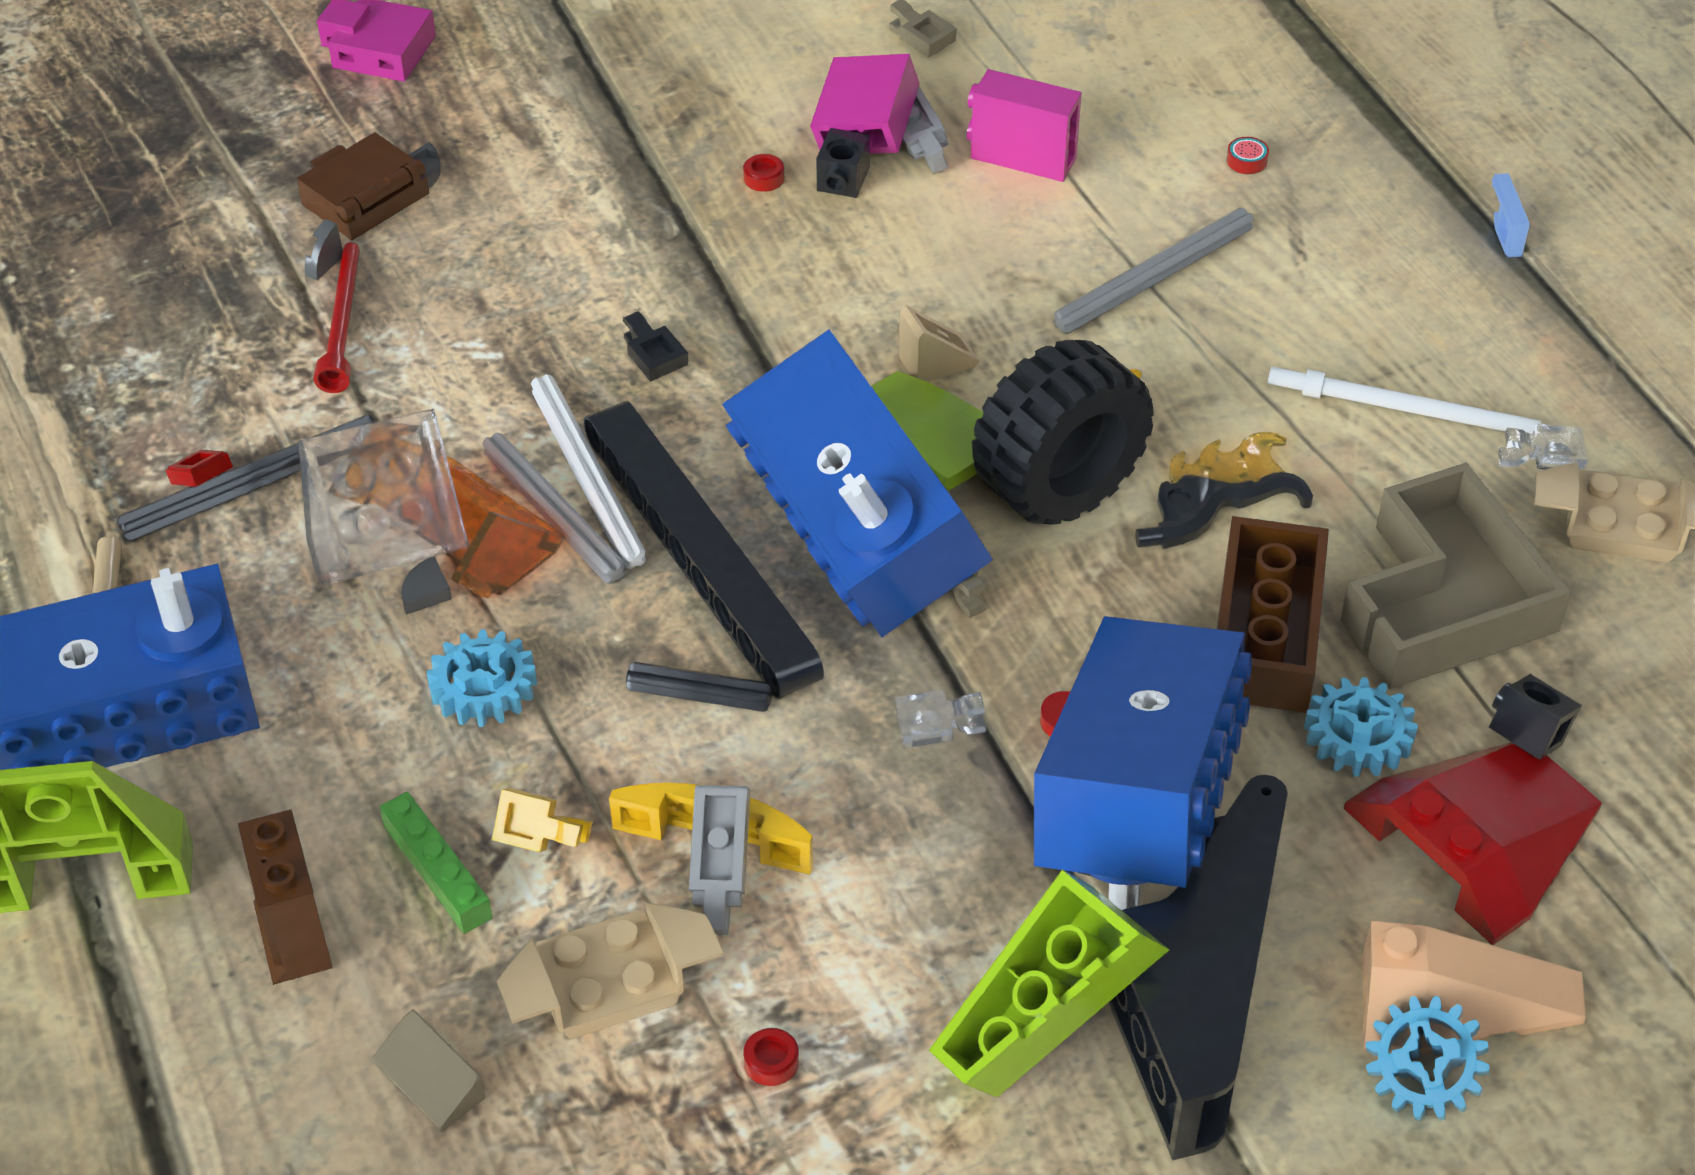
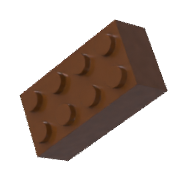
M1232 516L1217 629L1245 633L1244 652L1252 653V670L1249 683H1244L1243 697H1250V705L1302 713H1307L1309 709L1316 671L1328 528Z

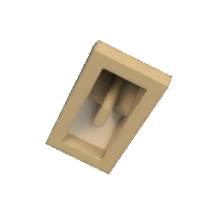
M907 305L900 310L899 358L911 376L930 382L974 368L980 362L959 332Z

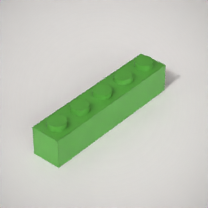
M407 791L380 805L383 826L463 934L493 919L489 898Z

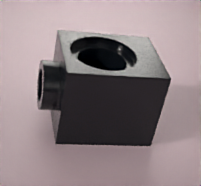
M834 128L829 129L816 158L817 191L857 198L870 168V135Z
M1529 674L1513 684L1506 683L1499 690L1492 704V708L1497 711L1489 728L1541 760L1562 746L1582 705L1534 675Z

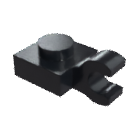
M639 311L623 317V322L630 330L624 333L628 355L650 382L688 365V352L666 326L653 330Z

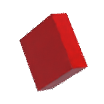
M200 449L168 466V469L165 471L172 485L197 487L233 468L227 452Z

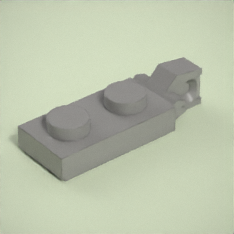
M919 87L902 142L908 153L915 160L924 156L929 168L935 174L948 168L942 148L949 144L944 126Z
M696 785L689 890L693 893L692 904L694 906H704L703 914L707 915L716 935H728L730 907H742V894H745L751 793L748 786Z

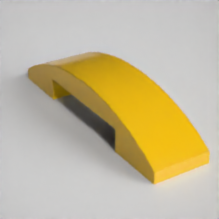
M646 783L612 790L609 796L612 829L657 840H662L668 825L692 830L695 787L699 784ZM750 797L748 843L760 846V863L810 875L813 869V835L788 815Z

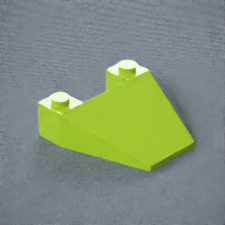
M94 761L0 770V913L31 910L35 860L121 852L137 899L191 894L193 841L183 811Z

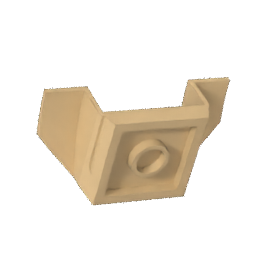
M1578 462L1552 467L1536 473L1534 505L1568 510L1566 534L1569 537L1572 548L1669 563L1676 557V554L1683 552L1690 529H1695V483L1684 478L1681 479L1680 486L1678 487L1675 483L1579 469Z
M645 903L646 912L639 909L538 941L536 944L531 939L497 980V985L512 1024L551 1011L558 1031L564 1033L569 1039H574L675 1006L679 1000V995L684 991L682 969L723 956L724 952L706 914Z

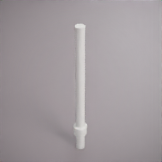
M1271 366L1268 384L1303 391V396L1320 399L1321 395L1533 438L1538 437L1541 420L1325 377L1326 372L1308 369L1307 373Z

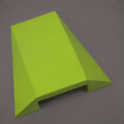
M900 371L894 372L871 386L947 491L977 474L972 456V440L976 439L974 427L976 420L982 418L983 411L952 393Z

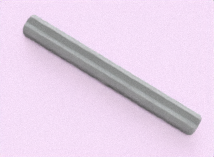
M495 433L492 437L484 439V454L605 583L613 584L617 579H622L625 576V562L502 433Z

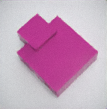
M331 0L317 19L321 46L329 48L332 68L403 82L409 77L436 37L432 10L381 0H358L357 2Z

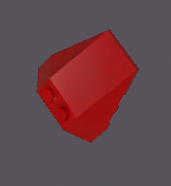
M1511 742L1381 778L1346 801L1344 810L1379 842L1398 829L1401 830L1461 885L1454 911L1491 945H1495L1531 919L1538 908L1541 898L1548 887L1554 883L1562 865L1569 854L1574 851L1599 812L1602 802L1550 757L1545 756L1539 760Z

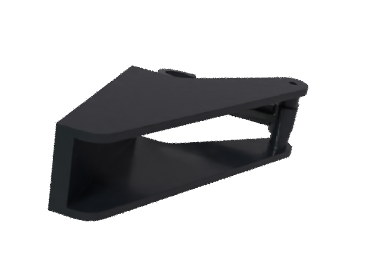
M1258 775L1251 778L1226 815L1215 817L1212 835L1210 838L1205 837V852L1201 868L1192 867L1186 888L1177 887L1169 897L1160 901L1122 910L1169 949L1166 954L1109 1002V1005L1172 1161L1207 1152L1215 1148L1225 1135L1288 795L1284 783L1274 776Z

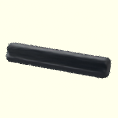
M640 662L631 663L626 675V685L630 691L765 712L768 710L772 698V687L768 682Z

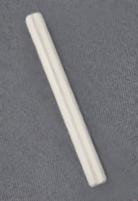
M548 374L541 378L535 377L531 382L533 387L532 394L614 551L625 562L624 568L631 570L635 566H642L646 562V550L554 377Z

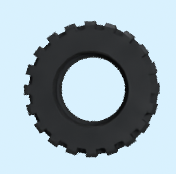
M1087 340L1058 341L1055 343V347L1044 346L1036 350L1035 356L1032 358L1022 359L1015 365L1016 370L1009 377L1004 376L996 385L998 390L993 397L987 398L982 407L984 412L982 418L976 420L974 427L976 439L972 440V456L978 476L1014 511L1032 523L1061 524L1062 520L1073 521L1080 518L1082 512H1091L1100 506V501L1106 496L1111 497L1119 489L1118 484L1124 477L1128 478L1134 471V463L1138 457L1143 456L1147 448L1146 437L1151 436L1153 421L1151 417L1154 416L1152 398L1145 383L1100 345Z

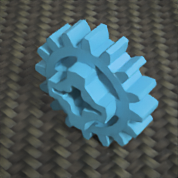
M480 629L478 638L472 640L466 633L460 634L461 643L455 646L452 643L445 642L443 644L444 656L433 655L431 657L433 669L427 670V679L433 705H440L442 715L445 718L457 712L458 724L464 725L472 717L477 719L479 727H484L487 717L492 716L501 724L505 722V711L510 710L513 713L520 714L522 712L521 700L532 701L534 697L532 686L537 685V676L531 650L523 651L522 640L519 638L507 643L506 633L500 631L494 639L488 638L485 629ZM512 671H514V676H513V678L511 679V678H510V673H511ZM452 677H453V678H454V682H453L452 684H450L451 679H452Z
M1346 677L1341 678L1339 689L1327 683L1323 685L1321 696H1312L1304 723V729L1308 730L1306 742L1307 745L1318 746L1316 757L1319 760L1329 757L1335 759L1333 770L1337 772L1344 765L1352 766L1353 776L1359 777L1362 768H1369L1375 777L1380 776L1383 764L1396 770L1399 767L1401 757L1409 758L1418 724L1413 723L1414 708L1402 707L1404 700L1402 693L1394 694L1391 697L1387 695L1388 684L1384 682L1375 689L1369 687V681L1366 677L1361 678L1359 686H1352Z
M1416 996L1410 997V1011L1402 1013L1394 1004L1388 1007L1393 1021L1388 1025L1376 1020L1373 1027L1381 1036V1040L1368 1041L1365 1045L1367 1052L1378 1056L1377 1061L1366 1065L1368 1075H1382L1384 1078L1375 1087L1379 1097L1393 1092L1395 1094L1392 1102L1393 1110L1398 1113L1407 1103L1413 1105L1414 1118L1419 1121L1425 1115L1426 1108H1434L1439 1121L1445 1120V1106L1451 1103L1462 1113L1466 1111L1467 1107L1463 1095L1468 1092L1480 1097L1483 1092L1482 1087L1474 1080L1475 1075L1484 1076L1490 1073V1065L1477 1060V1056L1489 1051L1487 1041H1473L1472 1039L1480 1030L1477 1020L1462 1024L1460 1022L1463 1014L1462 1006L1456 1004L1446 1013L1442 1011L1441 1000L1438 996L1433 997L1429 1008H1421ZM1429 1022L1449 1028L1459 1037V1040L1456 1038L1444 1039L1431 1030ZM1410 1027L1411 1035L1401 1049L1392 1050V1053H1390L1392 1044L1403 1030ZM1422 1035L1425 1036L1427 1045L1431 1046L1434 1055L1443 1054V1056L1435 1059V1069H1433L1435 1081L1433 1082L1430 1081L1428 1071L1424 1070L1421 1062H1412V1060L1420 1058V1048H1422L1420 1037ZM1466 1063L1464 1072L1458 1082L1450 1089L1445 1090L1444 1081L1451 1070ZM1395 1077H1411L1424 1086L1426 1095L1406 1089Z

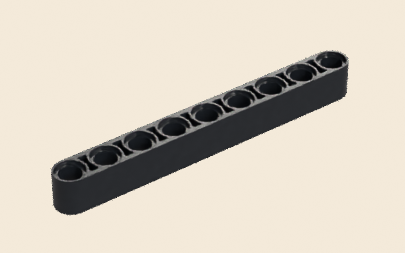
M624 401L584 418V428L592 448L762 682H768L771 685L772 695L780 699L824 679L822 661L813 644L629 401Z

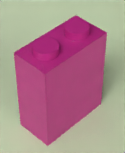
M910 54L833 57L810 124L819 150L824 143L829 129L834 128L870 135V154L899 152L920 85Z
M987 69L979 84L974 83L968 96V107L973 109L966 135L967 140L971 141V159L1064 182L1077 158L1082 92Z

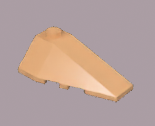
M1371 921L1362 955L1363 1050H1366V1042L1381 1040V1036L1374 1030V1022L1377 1020L1389 1025L1393 1020L1388 1007L1394 1004L1402 1013L1410 1011L1409 1002L1410 997L1416 996L1421 1008H1429L1434 996L1440 997L1442 1011L1446 1013L1456 1004L1462 1006L1463 1014L1460 1022L1465 1024L1468 1021L1477 1020L1480 1025V1030L1472 1037L1473 1041H1487L1488 1036L1513 1031L1520 1035H1527L1584 1024L1586 1014L1581 971L1429 926ZM1429 1022L1431 1030L1444 1039L1456 1038L1459 1040V1037L1449 1028ZM1410 1027L1403 1030L1397 1036L1390 1052L1401 1049L1411 1035ZM1422 1035L1420 1037L1422 1048H1420L1421 1054L1432 1053L1431 1046L1427 1045L1426 1038Z

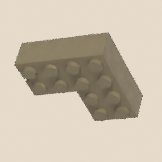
M1467 462L1384 488L1376 529L1403 564L1348 581L1340 621L1362 651L1369 649L1367 659L1383 681L1388 684L1389 689L1560 631L1571 592Z

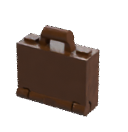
M376 132L347 149L342 145L335 146L311 160L310 165L312 169L297 177L302 205L321 219L337 223L339 232L350 240H354L430 194L427 177L422 176L426 173V168L422 161L412 158Z

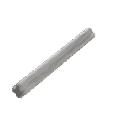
M1238 208L1056 310L1054 313V325L1062 333L1069 334L1250 231L1253 227L1252 221L1254 220L1252 214L1247 213L1244 208Z

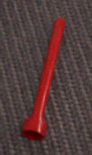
M353 242L345 244L342 251L327 353L319 358L315 364L314 383L320 390L327 393H340L346 390L350 383L351 366L344 357L360 254L359 246Z

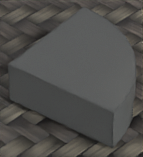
M428 142L410 153L409 156L422 161L426 168V173L422 176L427 177L428 186L431 188L440 176L441 166L437 149Z
M327 219L322 221L313 234L318 239L311 257L305 256V276L317 281L342 257L338 225Z
M435 556L416 565L408 573L402 585V600L406 614L452 599L450 587Z

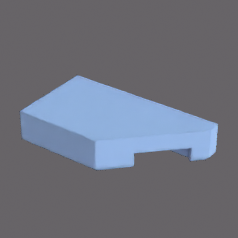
M1509 173L1494 174V177H1492V187L1500 202L1499 211L1494 212L1495 231L1507 258L1522 257L1530 223Z

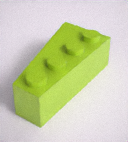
M1062 869L928 1051L965 1085L999 1097L1166 954L1169 949L1093 886Z

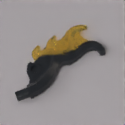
M1258 432L1244 438L1240 446L1231 452L1219 451L1221 441L1218 439L1208 444L1202 450L1199 459L1193 464L1184 462L1186 459L1184 451L1174 455L1170 461L1169 478L1172 484L1169 481L1162 482L1158 493L1157 503L1163 517V522L1158 523V527L1136 529L1137 547L1161 545L1162 549L1182 545L1204 533L1213 522L1219 510L1224 506H1234L1241 509L1279 493H1292L1297 496L1303 508H1310L1312 506L1313 493L1307 483L1299 476L1285 472L1274 461L1270 453L1273 446H1285L1287 438L1273 432Z

